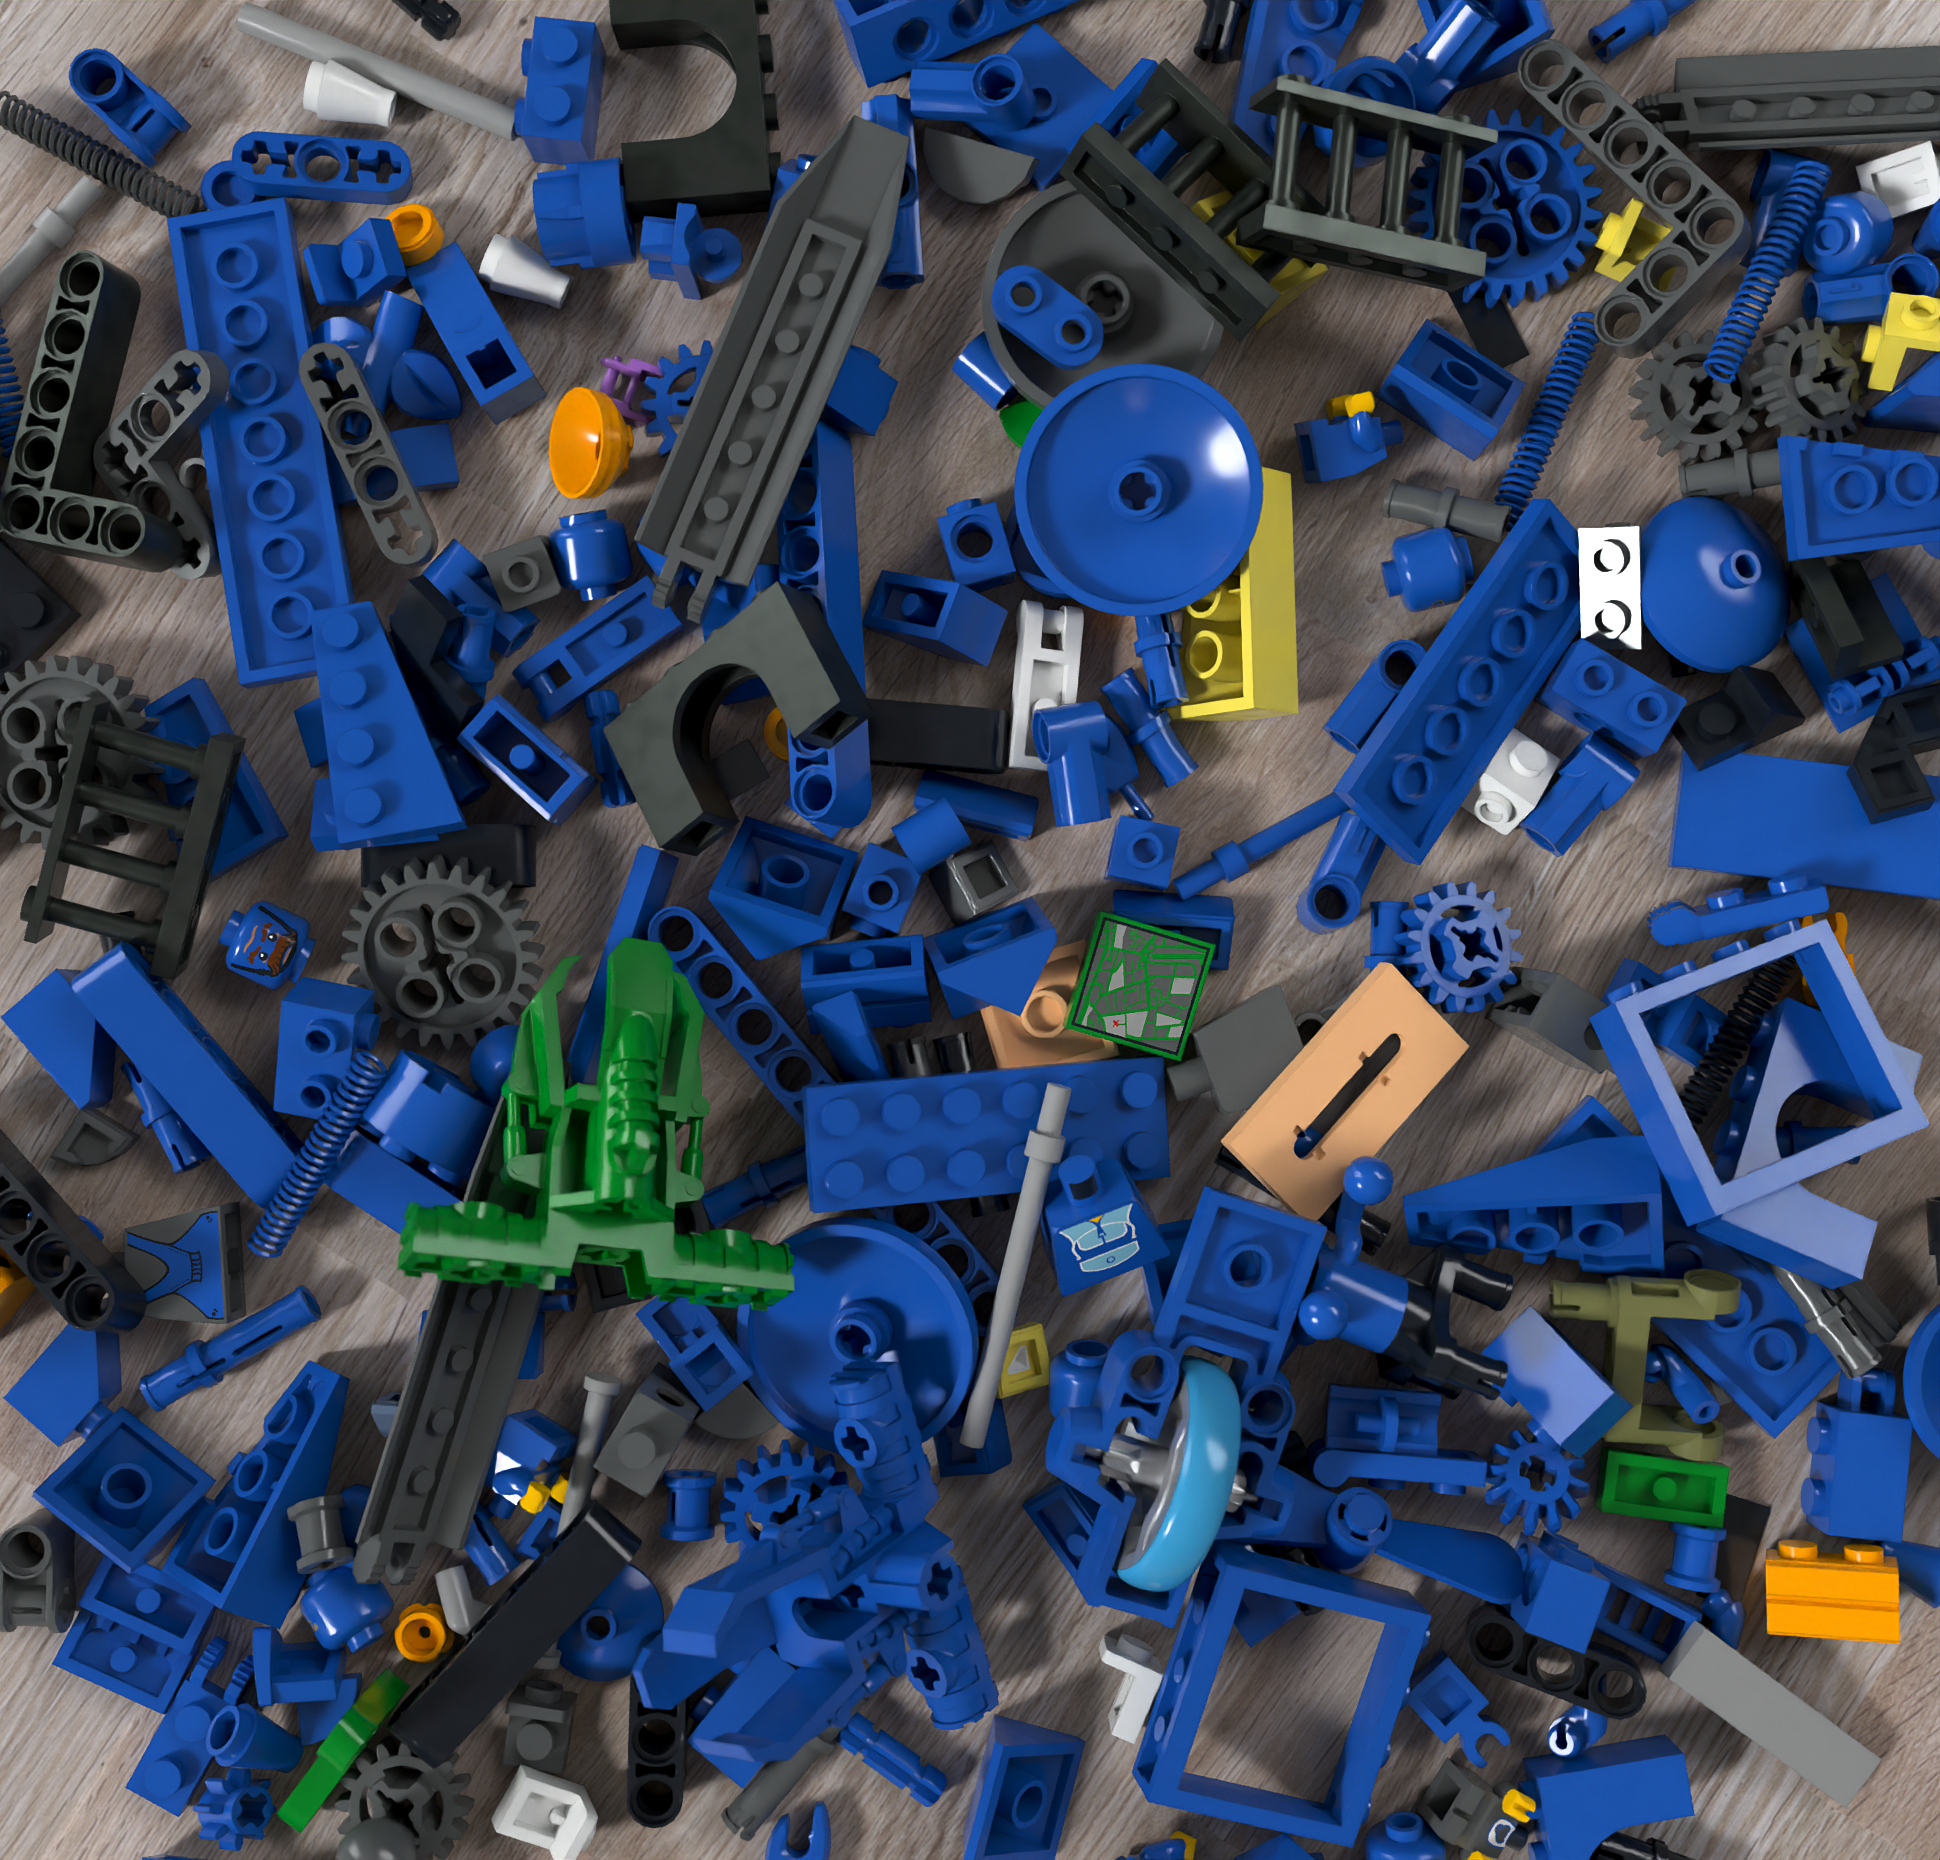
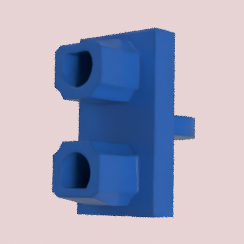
M678 203L676 219L644 216L640 253L643 259L649 260L651 279L676 281L684 298L702 300L703 289L698 275L705 281L715 284L725 283L733 279L740 272L744 258L743 249L738 238L730 231L722 228L704 230L696 205Z
M1328 1383L1324 1445L1326 1448L1437 1457V1423L1441 1406V1394L1431 1391Z

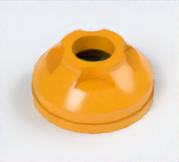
M575 387L565 394L555 411L549 436V465L557 489L563 496L570 499H595L606 492L628 470L629 456L634 447L633 433L630 425H626L616 404L606 393L587 387Z

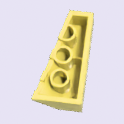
M1262 467L1264 485L1263 504L1257 530L1249 549L1234 571L1217 588L1194 603L1177 609L1184 611L1181 629L1183 648L1179 650L1189 701L1181 705L1161 709V711L1166 709L1172 717L1170 722L1246 721L1299 714L1292 485L1290 473Z

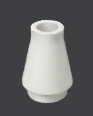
M329 59L327 64L313 61L306 78L303 106L306 110L316 112L318 120L378 124L390 128L396 112L398 94L396 91L386 89L332 59Z
M499 234L494 235L483 257L478 274L479 279L490 284V291L548 304L557 309L562 307L573 280L572 275L561 271L556 266L551 267L549 261H546L543 256L515 235H511L509 239Z

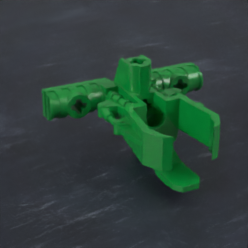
M624 937L608 956L605 1028L596 1085L578 1083L565 1090L556 997L564 988L567 974L583 954L564 957L521 1014L522 1022L519 1026L512 1055L511 1074L501 1088L502 1095L507 1100L508 1127L505 1128L503 1134L504 1166L500 1171V1179L507 1187L537 1197L536 1216L525 1218L519 1213L505 1212V1209L501 1206L487 1202L467 1201L453 1203L448 1206L435 1204L432 1207L420 1206L419 1202H411L403 1218L407 1220L400 1235L399 1244H403L398 1255L397 1270H404V1276L421 1278L422 1272L437 1274V1279L475 1282L480 1284H490L492 1280H505L506 1286L521 1288L523 1287V1282L536 1283L538 1289L554 1291L557 1275L570 1276L573 1262L623 1267L628 1298L645 1299V1294L658 1295L659 1301L675 1302V1297L689 1298V1304L737 1308L738 1305L750 1304L752 1310L768 1311V1306L772 1307L783 1298H787L794 1291V1275H791V1268L794 1267V1255L790 1254L789 1248L791 1246L788 1243L771 1245L768 1241L755 1240L750 1234L738 1230L719 1229L702 1233L689 1232L685 1233V1235L676 1234L674 1231L675 1209L690 1207L704 1195V1184L701 1181L704 1156L700 1145L703 1119L710 1111L709 1101L702 1096V1073L699 1058V1045L705 1013L686 976L673 970V961L661 942ZM520 1103L527 1104L529 1107L530 1128L546 1130L540 1153L527 1155L526 1132L524 1127L521 1126ZM686 1124L690 1125L688 1148L684 1149L680 1171H677L675 1133Z

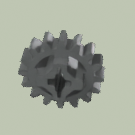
M1803 317L1795 319L1778 327L1776 331L1762 338L1765 348L1754 352L1753 358L1762 367V370L1750 375V381L1762 388L1761 395L1756 397L1754 402L1756 406H1765L1767 411L1770 412L1765 420L1767 428L1776 424L1782 428L1780 437L1789 435L1805 437L1812 441L1843 442V438L1854 435L1858 431L1854 421L1866 416V410L1858 403V398L1869 394V388L1858 383L1859 374L1865 370L1864 364L1855 363L1854 359L1850 358L1855 348L1852 342L1843 346L1838 342L1840 328L1835 325L1824 330L1822 319L1819 317L1806 322Z
M1707 330L1698 338L1696 344H1694L1693 338L1688 331L1682 332L1674 339L1673 346L1665 340L1661 342L1651 352L1653 359L1646 358L1636 369L1638 375L1644 380L1637 381L1629 389L1628 393L1631 397L1642 400V404L1629 414L1631 420L1645 419L1648 427L1639 436L1640 439L1646 441L1656 436L1661 440L1657 455L1664 457L1673 448L1678 449L1680 464L1685 465L1694 460L1698 452L1705 462L1716 460L1721 456V450L1729 455L1743 445L1740 436H1749L1759 426L1749 415H1755L1765 407L1755 405L1754 399L1756 396H1753L1752 391L1758 388L1759 385L1750 381V376L1746 371V368L1754 361L1752 354L1742 357L1744 363L1738 366L1740 372L1734 374L1736 381L1723 383L1709 376L1703 364L1695 368H1690L1683 364V362L1703 363L1707 360V354L1709 351H1712L1711 345L1715 343L1714 331ZM1726 346V347H1728V348H1730V349H1732V350H1735V348H1733V347ZM1723 355V356H1725L1726 358H1729V359H1731V360H1736V359L1733 358V357H1730V356H1727V355ZM1718 363V364H1720V365H1722V366H1724V367H1726V368L1733 369V368H1731V367H1729V366H1727V365ZM1709 364V368L1713 372L1723 377L1730 378V374L1720 372L1717 369H1715L1711 364ZM1704 382L1699 392L1701 394L1698 399L1700 407L1690 414L1689 412L1694 405L1693 399L1696 394L1694 389ZM1704 427L1709 431H1713L1715 428L1720 430L1703 435L1691 433L1692 429Z
M390 1735L385 1736L376 1746L377 1754L373 1750L365 1748L355 1760L358 1768H350L340 1781L349 1791L343 1792L335 1801L334 1809L349 1812V1816L337 1828L339 1835L347 1834L353 1826L364 1820L387 1817L404 1825L413 1837L417 1850V1860H433V1854L439 1859L445 1860L455 1847L452 1839L461 1840L469 1826L461 1817L470 1813L475 1799L460 1795V1793L470 1783L471 1775L470 1773L455 1775L452 1771L459 1758L457 1752H453L441 1765L432 1769L402 1742L400 1747H397ZM403 1766L413 1767L416 1769H404ZM438 1789L443 1799V1811L436 1805ZM367 1797L373 1803L372 1818L368 1811ZM405 1798L413 1803V1805L411 1804L405 1809H402L397 1804Z

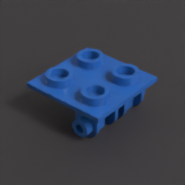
M1887 572L1870 580L1904 647L1903 657L1900 661L1832 681L1802 618L1787 625L1783 634L1838 734L1875 715L1884 697L1926 687L1940 679V637L1933 636L1927 638L1922 636Z

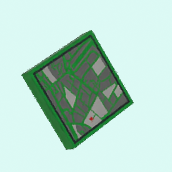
M1097 909L1062 1026L1181 1061L1216 945Z

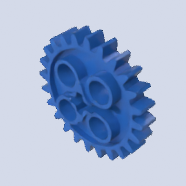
M1494 109L1487 112L1481 127L1497 130L1498 140L1495 145L1465 161L1463 186L1472 190L1476 202H1461L1458 239L1464 242V248L1477 251L1479 250L1476 247L1475 240L1481 238L1489 239L1499 248L1500 257H1486L1485 277L1464 286L1463 302L1468 303L1475 293L1480 290L1485 292L1487 308L1492 309L1502 293H1506L1511 307L1517 308L1524 299L1525 289L1538 302L1548 292V283L1559 290L1569 279L1567 270L1576 273L1586 261L1581 251H1589L1598 238L1588 229L1595 228L1603 218L1602 212L1588 206L1594 204L1603 192L1600 187L1585 186L1584 184L1596 169L1595 165L1586 164L1577 167L1574 162L1583 148L1582 144H1575L1567 149L1559 145L1564 136V127H1559L1549 136L1543 134L1542 115H1538L1529 128L1521 125L1519 109H1514L1506 124L1500 125L1498 116ZM1425 152L1421 158L1426 167H1416L1411 176L1410 182L1418 189L1409 192L1406 207L1418 212L1410 215L1405 227L1411 232H1422L1420 238L1424 239L1433 238L1441 159L1440 155ZM1517 162L1522 164L1528 170L1530 179H1517L1510 174L1506 163ZM1479 163H1486L1491 171L1490 174ZM1494 203H1496L1500 210L1496 211L1493 207ZM1507 208L1511 209V211L1513 212L1512 215H1510V213L1507 211ZM1539 215L1548 219L1553 225L1554 233L1544 234L1536 230L1531 223L1530 216ZM1516 244L1522 251L1527 253V256L1523 257L1518 254Z

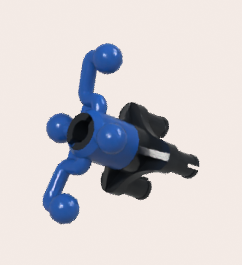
M1365 1155L1354 1159L1346 1168L1343 1179L1344 1189L1335 1223L1337 1243L1332 1250L1325 1242H1322L1275 1377L1291 1393L1290 1382L1280 1369L1298 1344L1309 1346L1313 1345L1318 1339L1327 1341L1338 1338L1375 1352L1380 1378L1402 1386L1410 1382L1445 1395L1446 1398L1451 1400L1457 1399L1463 1388L1480 1394L1491 1401L1497 1399L1500 1395V1390L1494 1388L1493 1384L1504 1388L1508 1374L1507 1363L1458 1346L1457 1339L1450 1334L1451 1294L1454 1293L1489 1306L1490 1309L1497 1312L1502 1311L1512 1293L1513 1276L1467 1260L1463 1251L1442 1243L1437 1245L1403 1276L1358 1260L1363 1243L1360 1223L1365 1205L1373 1206L1383 1202L1392 1191L1394 1179L1392 1170L1378 1157ZM1269 1390L1257 1392L1251 1398L1248 1406L1253 1410L1260 1409L1268 1400Z

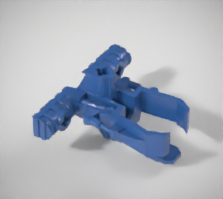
M852 1361L842 1367V1372L832 1374L830 1381H828L829 1387L834 1390L836 1396L834 1404L840 1417L834 1429L835 1444L839 1453L846 1462L854 1467L858 1479L862 1481V1493L857 1496L855 1490L851 1487L828 1486L824 1489L821 1497L808 1503L802 1509L801 1514L781 1525L768 1524L764 1526L760 1532L759 1542L747 1550L736 1562L684 1587L662 1629L663 1632L642 1649L632 1671L644 1707L670 1710L724 1669L776 1644L781 1660L799 1667L737 1733L727 1732L711 1740L692 1738L702 1753L754 1762L789 1761L805 1743L817 1737L827 1728L845 1727L851 1717L850 1710L863 1697L867 1698L873 1695L891 1676L899 1677L904 1672H906L909 1681L915 1689L924 1695L926 1704L932 1710L930 1718L935 1728L941 1730L964 1728V1724L978 1722L984 1718L985 1712H991L999 1705V1692L996 1682L992 1680L990 1674L991 1666L988 1656L985 1654L978 1622L975 1623L972 1614L973 1606L969 1594H966L968 1590L966 1584L963 1583L965 1579L961 1566H957L954 1558L947 1553L954 1548L953 1540L925 1521L924 1518L939 1500L940 1496L936 1483H933L931 1478L929 1459L927 1454H924L921 1445L922 1436L919 1427H917L909 1394L906 1395L901 1366L897 1365V1362ZM806 1525H816L797 1539L796 1531ZM904 1632L908 1645L911 1648L907 1653L905 1649ZM865 1657L870 1663V1666L866 1670L862 1662V1659H864Z

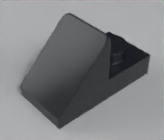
M1739 665L1734 668L1723 690L1684 707L1670 730L1700 772L1803 725L1806 718L1773 672Z

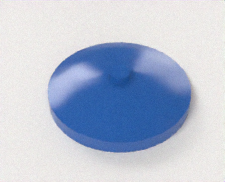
M1126 364L1102 369L1083 377L1059 393L1045 407L1034 422L1022 446L1016 468L1014 499L1016 516L1024 542L1034 561L1053 584L1073 599L1093 609L1115 615L1142 617L1159 615L1188 606L1217 588L1234 571L1249 549L1256 533L1261 516L1264 485L1262 466L1254 439L1237 410L1223 395L1199 378L1178 369L1155 364Z
M848 1216L827 1218L802 1226L784 1237L778 1243H788L791 1246L789 1251L791 1255H794V1267L791 1268V1275H794V1291L787 1298H783L772 1307L768 1306V1311L752 1310L750 1304L739 1305L737 1313L736 1333L738 1348L755 1371L748 1380L762 1404L784 1427L806 1442L813 1443L814 1446L840 1454L834 1439L835 1425L840 1420L834 1404L836 1398L834 1390L828 1384L830 1376L835 1372H842V1367L852 1361L897 1362V1365L901 1366L904 1376L903 1385L906 1395L909 1394L917 1427H919L922 1436L921 1444L929 1440L950 1421L960 1407L971 1387L978 1362L979 1337L975 1313L970 1298L954 1270L942 1256L917 1236L890 1223L871 1218Z

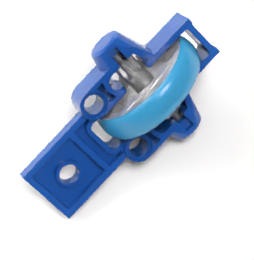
M1205 1185L1154 1331L1134 1329L1124 1332L1116 1338L1109 1350L1090 1406H1065L1056 1416L1047 1440L1045 1453L1046 1469L1100 1504L1074 1579L1087 1605L1098 1608L1099 1606H1106L1159 1621L1163 1626L1174 1629L1192 1576L1203 1562L1214 1540L1275 1537L1286 1526L1294 1503V1479L1291 1473L1277 1464L1294 1419L1296 1406L1292 1394L1275 1375L1328 1228L1321 1222ZM1243 1251H1256L1260 1260L1259 1269L1256 1274L1245 1281L1233 1280L1230 1273L1233 1259ZM1194 1345L1231 1356L1233 1360L1227 1374L1224 1369L1214 1362L1196 1356L1183 1355L1184 1351L1189 1346ZM1148 1354L1156 1356L1155 1364L1147 1374L1139 1377L1131 1376L1132 1367L1140 1357ZM1269 1390V1397L1265 1405L1258 1410L1248 1411L1251 1398L1259 1391ZM1125 1418L1120 1433H1116L1115 1430L1119 1422ZM1241 1453H1243L1239 1467L1237 1468L1238 1457ZM1100 1474L1108 1476V1480H1105ZM1113 1570L1119 1578L1110 1576L1111 1571Z

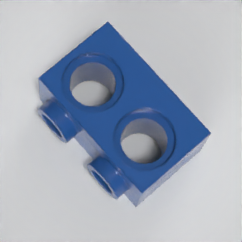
M1543 1530L1541 1538L1526 1535L1521 1531L1515 1551L1518 1553L1522 1563L1524 1589L1515 1601L1500 1605L1524 1631L1585 1654L1611 1582L1593 1567L1596 1559L1578 1550L1579 1544L1557 1533L1552 1534L1548 1530Z

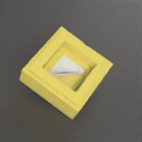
M1030 1322L1013 1327L996 1398L1002 1399L1049 1384L1050 1360L1042 1323ZM979 1337L981 1349L983 1347L985 1337Z

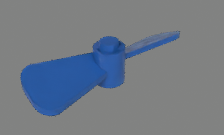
M1241 1453L1238 1457L1237 1468L1239 1467L1243 1453ZM1281 1465L1279 1466L1291 1473L1295 1486L1291 1514L1281 1533L1275 1537L1221 1540L1314 1548L1316 1556L1327 1568L1341 1574H1351L1360 1571L1366 1566L1373 1555L1377 1554L1495 1604H1509L1515 1601L1524 1589L1521 1559L1515 1549L1502 1538L1490 1533L1393 1519L1386 1501L1370 1489L1353 1487L1344 1490L1338 1495Z

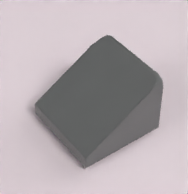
M992 840L949 860L929 874V879L954 925H960L1020 893Z

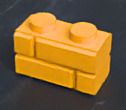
M1782 1540L1778 1542L1779 1549H1766L1767 1634L1900 1644L1898 1564L1896 1557L1884 1556L1882 1547L1871 1544L1844 1545V1553L1818 1552L1817 1544L1811 1541Z

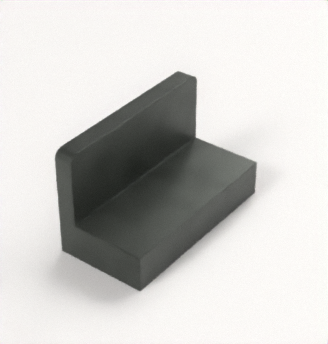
M1823 557L1791 561L1788 573L1791 596L1832 681L1902 659L1904 647L1858 559L1847 560L1831 566H1827Z

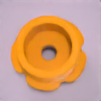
M433 1602L427 1606H423L421 1603H414L405 1608L400 1614V1624L395 1629L394 1637L399 1651L407 1659L418 1663H430L435 1661L441 1652L446 1653L453 1645L455 1631L448 1626L441 1605ZM423 1626L428 1627L431 1632L430 1636L423 1637L420 1634V1628Z

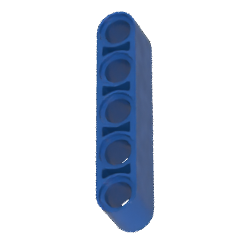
M121 941L71 980L74 992L83 1005L244 1192L261 1208H270L269 1202L274 1200L273 1195L279 1192L278 1187L284 1185L283 1178L288 1177L287 1171L292 1169L291 1164L293 1162H297L296 1156L302 1154L300 1149L305 1145L279 1114L273 1111V1107L162 977L149 974L151 964L131 944ZM302 1158L304 1162L318 1168L316 1164ZM297 1166L300 1170L305 1171L309 1175L314 1176L312 1172L302 1168L301 1166ZM293 1174L294 1177L301 1179L304 1182L307 1181L306 1179L301 1178L297 1174ZM288 1182L292 1186H295L297 1188L300 1187L294 1184L293 1182ZM284 1189V1191H285L286 1193L291 1194L290 1191H288L287 1189Z

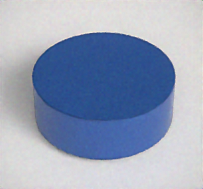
M232 160L222 161L213 165L206 172L201 182V197L209 211L266 200V196L255 195L241 185Z

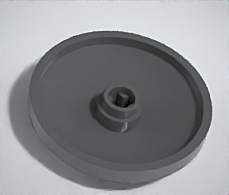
M1067 180L1042 191L1022 206L1002 230L989 256L982 290V315L988 344L998 366L1008 381L1022 396L1042 410L1059 393L1076 381L1099 370L1118 365H1162L1184 371L1200 379L1220 344L1224 327ZM1020 265L1035 267L1091 308L1100 318L1104 329L1103 344L1096 359L1090 365L1080 370H1063L1053 365L1005 329L995 318L991 304L993 287L1003 272ZM1019 287L1011 294L1013 301L1019 306H1029L1035 300L1033 292L1026 287ZM1067 325L1061 331L1063 339L1069 344H1078L1085 338L1083 330L1077 325Z

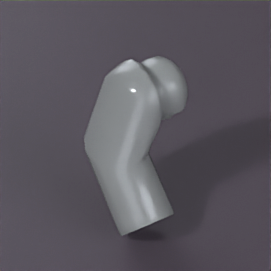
M461 1565L443 1570L434 1576L448 1626L453 1631L465 1636L493 1605L490 1606L472 1597L465 1566Z

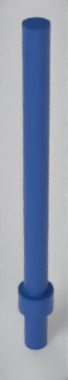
M1332 792L1239 844L1232 840L1211 852L1212 858L1173 879L1172 883L1183 901L1223 879L1230 883L1250 872V864L1333 820L1344 811L1351 810V808L1335 792Z

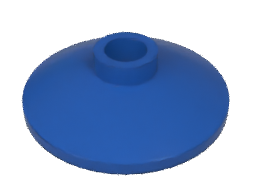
M628 1563L562 1634L558 1640L557 1649L562 1653L560 1664L566 1670L591 1681H613L631 1674L638 1644L644 1636L652 1631L662 1630L664 1627V1609L661 1597L651 1579L643 1571ZM597 1615L605 1617L610 1623V1632L604 1635L594 1633L589 1625L590 1618Z

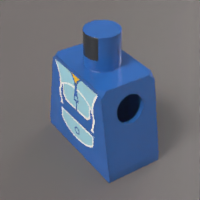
M1080 1154L1068 1157L1061 1163L1058 1170L1060 1178L1048 1184L1040 1221L1044 1250L1062 1297L1171 1255L1151 1207L1119 1159L1110 1158L1095 1164L1092 1158Z

